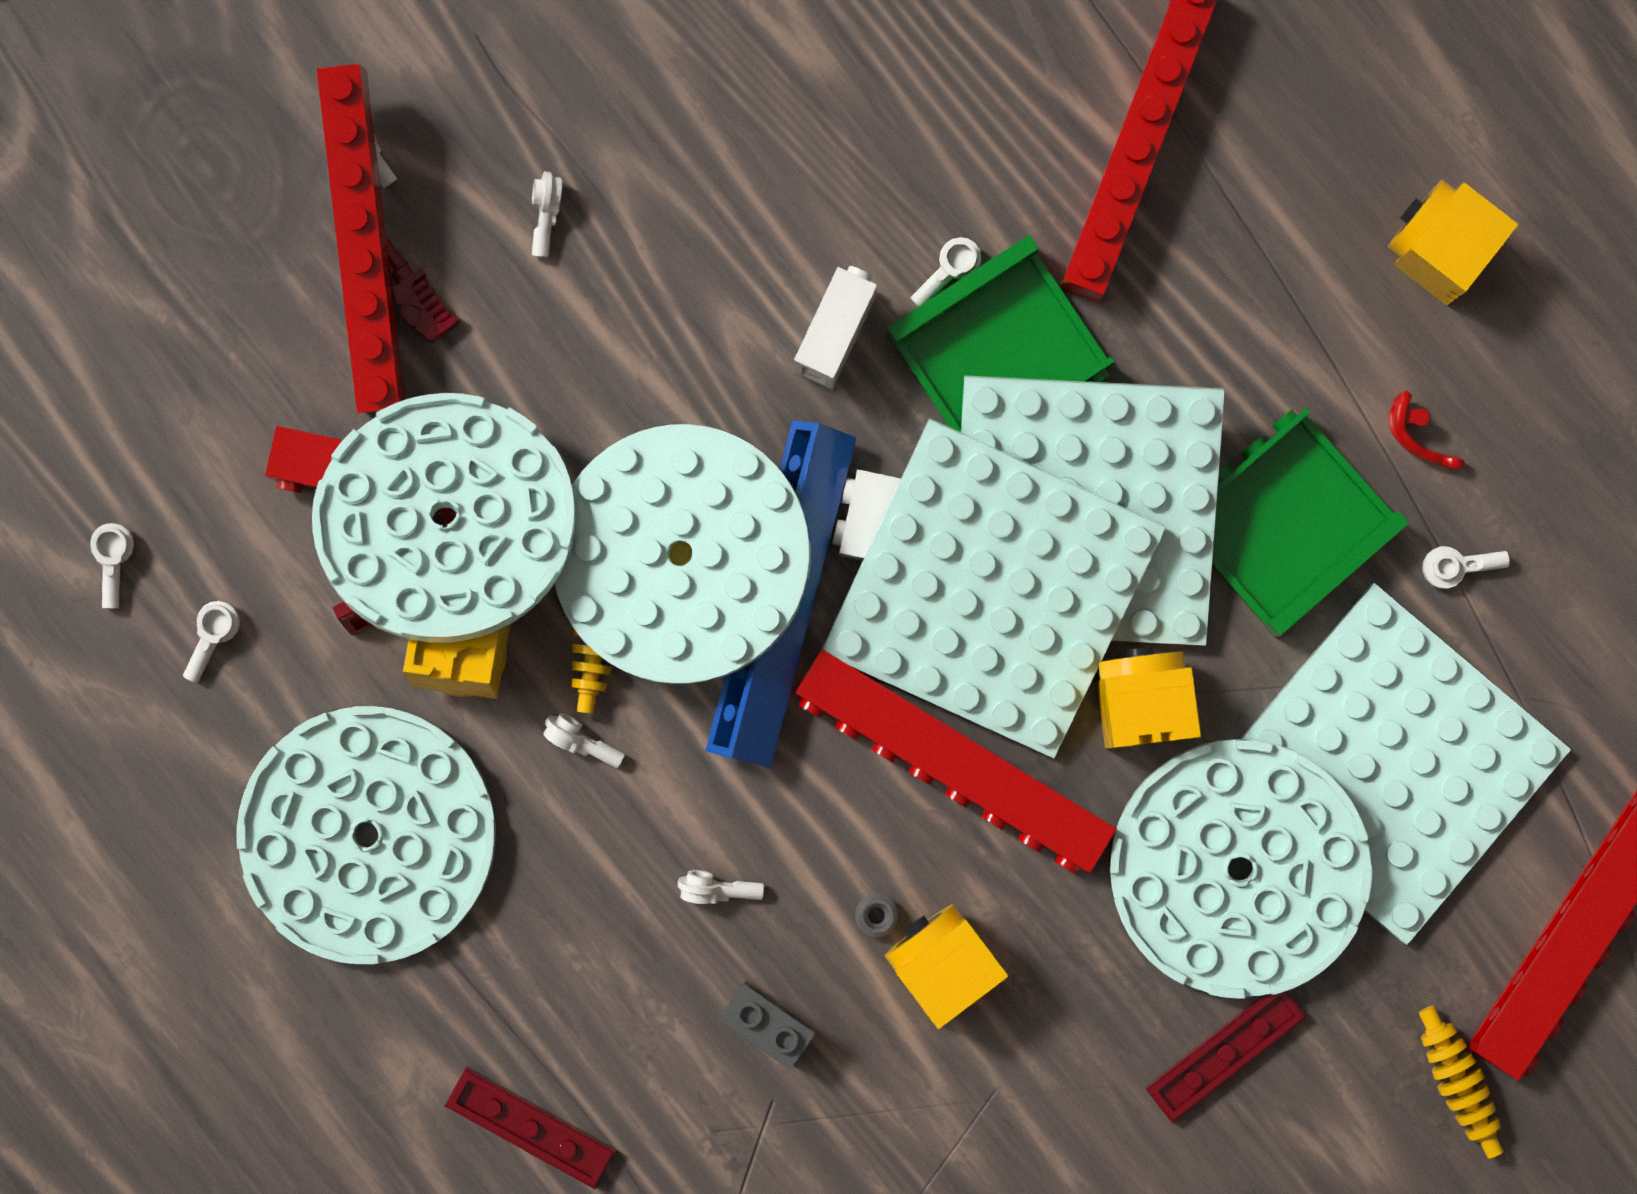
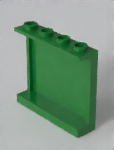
M1030 234L887 327V336L947 426L961 432L964 375L1103 382L1110 377L1107 369L1113 365L1114 359L1112 356L1107 359L1038 256L1039 248Z
M1307 407L1298 415L1291 409L1272 426L1277 431L1272 438L1265 443L1259 437L1240 453L1245 459L1240 466L1233 471L1227 465L1218 473L1212 567L1274 638L1281 636L1409 524L1398 510L1392 512L1308 418L1307 415L1311 412Z

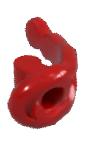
M1408 390L1399 393L1393 400L1389 410V427L1397 442L1411 454L1427 462L1456 470L1464 468V459L1429 450L1418 444L1409 435L1406 424L1423 426L1429 421V413L1425 409L1408 408L1412 394Z

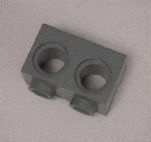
M746 980L719 1019L790 1070L815 1035L813 1027Z

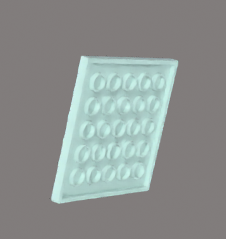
M964 375L962 433L1165 526L1166 529L1111 641L1206 646L1225 390L1222 388Z
M929 418L822 649L858 670L1055 758L1099 667L1098 663L1102 661L1166 528L1158 522Z
M1375 583L1367 588L1240 738L1270 742L1302 754L1318 764L1343 788L1362 819L1370 848L1372 882L1369 901L1366 903L1364 911L1404 945H1408L1571 750Z

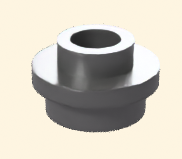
M871 894L864 897L857 905L855 920L859 929L866 935L882 937L890 933L896 926L898 912L890 898L881 894ZM874 907L881 908L885 913L883 921L872 923L868 919L870 909Z

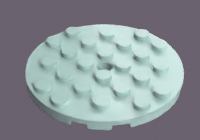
M439 393L413 397L397 402L376 413L377 417L367 422L359 430L353 429L331 455L332 461L325 471L322 480L319 479L313 502L312 529L320 563L331 585L354 612L377 628L403 638L423 642H458L478 638L510 625L537 605L549 592L564 568L572 547L576 518L575 501L571 481L563 460L557 449L538 431L534 423L510 407L505 409L496 404L486 402L483 397L459 393ZM444 507L451 508L457 513L454 521L448 524L446 528L432 520L434 513Z
M676 424L653 427L625 437L605 449L585 467L572 484L576 515L575 532L566 564L554 584L562 608L573 628L582 640L607 662L640 678L661 683L692 684L725 677L757 660L780 639L791 624L800 607L806 582L809 579L811 543L809 541L808 527L804 510L789 481L765 454L750 443L735 435L706 426ZM679 542L688 543L693 553L691 560L683 566L672 564L669 556L672 545Z
M355 706L323 713L295 727L293 731L282 738L266 753L250 777L242 797L237 821L236 844L237 849H239L244 873L243 879L256 906L263 911L279 933L302 949L322 958L350 964H378L406 958L425 950L449 934L467 916L481 895L490 874L496 844V823L494 808L484 778L475 762L453 737L426 719L408 712L377 706ZM364 822L372 823L378 831L379 838L371 847H363L357 842L355 837L357 827Z
M1230 739L1210 742L1188 749L1163 763L1141 783L1126 804L1118 821L1111 849L1110 874L1115 905L1126 931L1138 949L1153 965L1175 981L1208 992L1209 995L1225 998L1245 999V997L1278 994L1293 989L1321 973L1337 959L1355 935L1366 903L1369 901L1372 866L1367 833L1359 813L1343 788L1318 764L1302 754L1277 744L1258 740ZM1244 857L1251 861L1253 869L1248 878L1236 880L1229 875L1228 865L1233 858Z

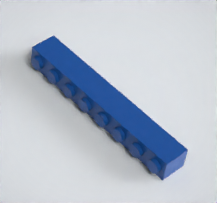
M792 420L779 470L791 484L804 510L809 541L811 543L809 579L806 582L800 607L780 639L757 660L741 670L725 676L706 752L768 768L771 767L773 756L777 749L782 721L788 707V698L794 675L799 665V656L805 633L809 626L816 591L820 584L824 560L831 542L836 514L842 500V491L848 468L852 461L853 449L857 438L855 436L820 423Z

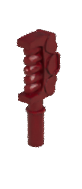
M386 236L391 274L395 275L399 281L392 288V293L396 297L397 305L400 307V314L411 329H417L420 336H424L427 342L433 343L460 323V320L456 314L452 316V313L446 310V304L440 302V296L434 294L435 291L432 286H428L429 282L425 278L427 275L423 269L412 272L408 262L404 261Z

